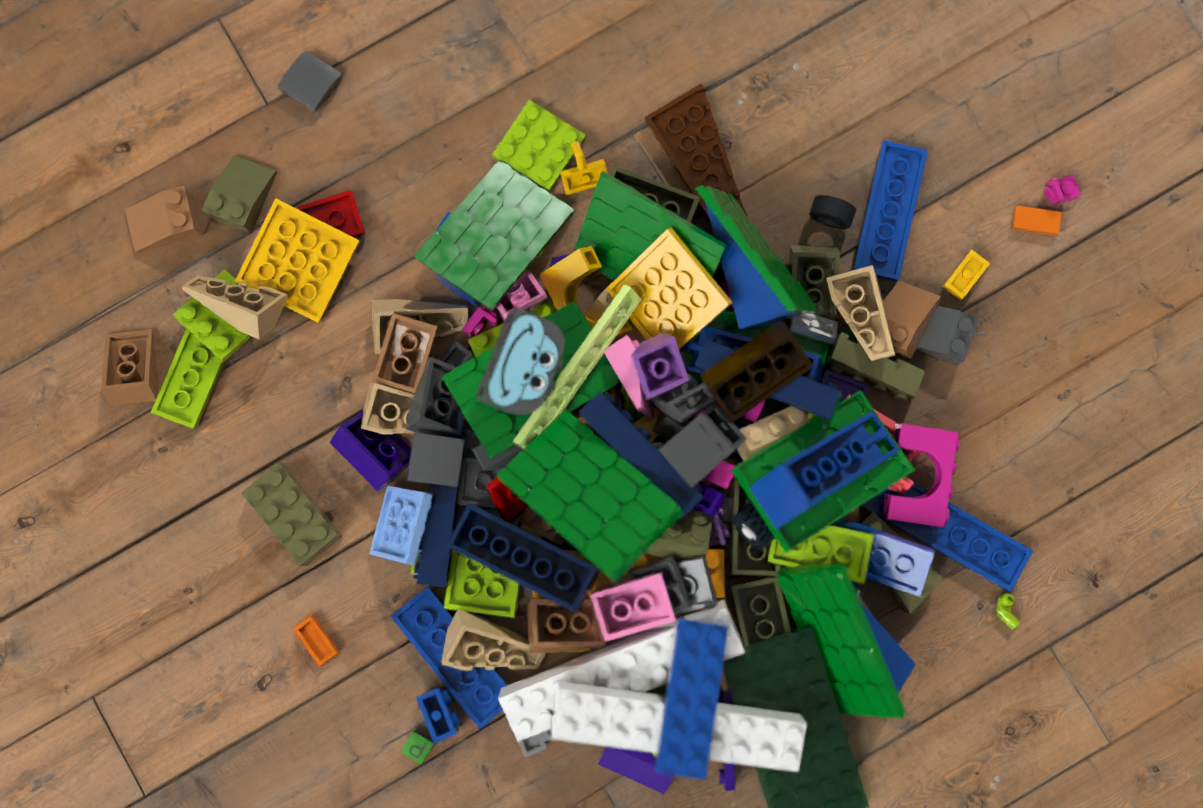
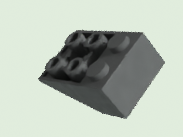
M714 402L660 448L659 451L692 488L747 438Z

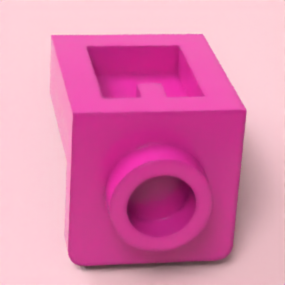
M1074 175L1060 179L1053 178L1045 184V195L1051 201L1052 206L1077 199L1081 196Z
M478 307L462 329L465 334L472 338L475 334L479 335L486 325L485 321L494 327L498 326L499 323L496 319L498 316L488 308L484 311Z

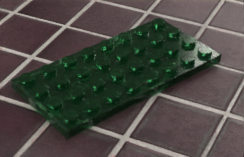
M807 625L744 647L745 653L723 661L722 670L734 705L801 714L807 723L798 772L754 766L767 807H869L812 626Z

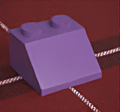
M665 333L656 335L641 342L631 354L646 400L689 381L674 336Z

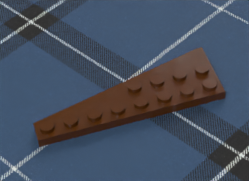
M702 84L645 117V122L691 194L700 197L699 206L709 222L710 219L705 201L695 189L702 185H709L713 189L717 188L719 191H724L726 194L730 193L747 216Z

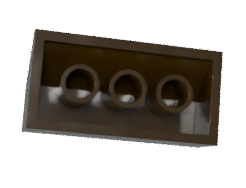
M779 320L701 374L700 377L730 420L734 422L814 366L784 322Z

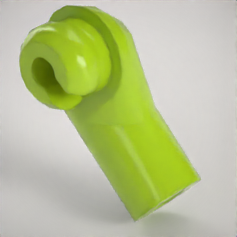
M1009 593L1001 594L997 599L996 613L1013 630L1019 625L1020 621L1011 613L1014 597Z

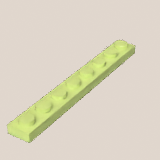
M624 284L555 381L550 396L546 395L542 405L532 413L513 440L523 450L563 412L642 299L631 287Z

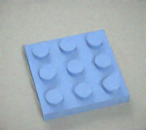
M387 486L369 554L414 566L419 554L421 537L425 531L427 514L431 508L432 495Z

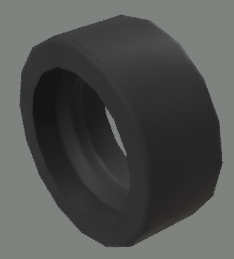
M818 195L814 198L809 215L812 219L823 225L847 229L852 225L856 208L843 199L828 195Z

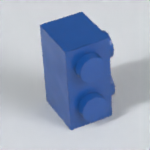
M442 686L416 697L434 743L455 735L460 731L458 727L461 726L458 714L456 712L452 713L449 705L452 703V699L447 689L443 690Z

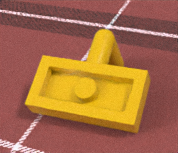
M578 141L571 143L577 167L560 172L566 195L596 187L601 172L605 171L607 173L604 159L586 164L584 153Z

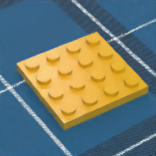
M275 198L235 282L247 283L248 288L259 289L260 286H266L287 294L285 307L320 323L360 240Z
M672 228L667 229L606 288L614 299L624 284L631 287L642 299L629 317L632 323L646 340L661 333L674 336L679 350L732 303Z

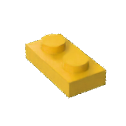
M971 250L942 287L961 301L990 263Z

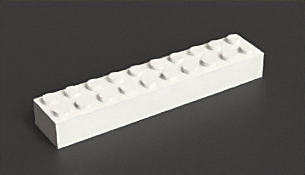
M725 600L719 601L713 607L702 608L679 617L681 619L728 626L723 661L745 653L742 640ZM676 618V621L656 626L501 688L498 699L517 741L551 729L558 681L642 693L668 683L678 618Z
M558 681L551 724V739L657 753L666 696ZM717 703L709 760L798 772L807 723L801 714Z

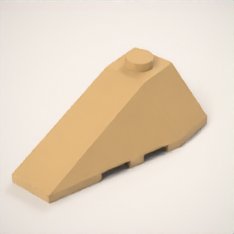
M873 265L827 277L833 303L870 360L875 361L895 356L879 283Z
M196 276L182 285L183 291L237 330L258 339L274 329L287 300V294L270 287L248 288L247 283L241 282L238 285L226 284L225 280L204 276Z
M400 299L372 300L375 354H380L392 313L438 326L436 337H444L461 331L468 322L467 305Z
M370 382L364 403L361 428L384 435L416 433L405 429L409 407L414 394Z
M458 609L447 629L441 662L442 665L460 670H472V667H485L486 670H494V667H508L510 670L538 669L546 653H529L528 638L484 617Z

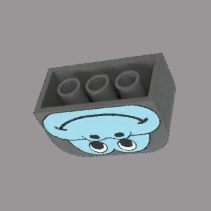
M516 307L509 310L474 401L507 414L523 415L537 410L544 402L546 395L550 396L554 388V382H552L555 372L559 373L563 364L561 356L564 350V337L559 327L555 323Z

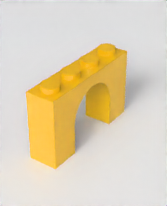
M592 246L576 250L540 274L544 287L548 290L556 310L574 301L577 302L576 294L580 282L602 267ZM587 318L592 328H594V326L599 321V319L594 321ZM629 320L626 321L614 340L633 330Z

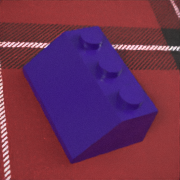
M363 412L342 424L329 443L379 492L393 482L409 466L411 448L397 434L384 435L362 429Z
M605 746L598 765L662 794L666 792L674 777L671 774L654 771L656 757L652 752Z

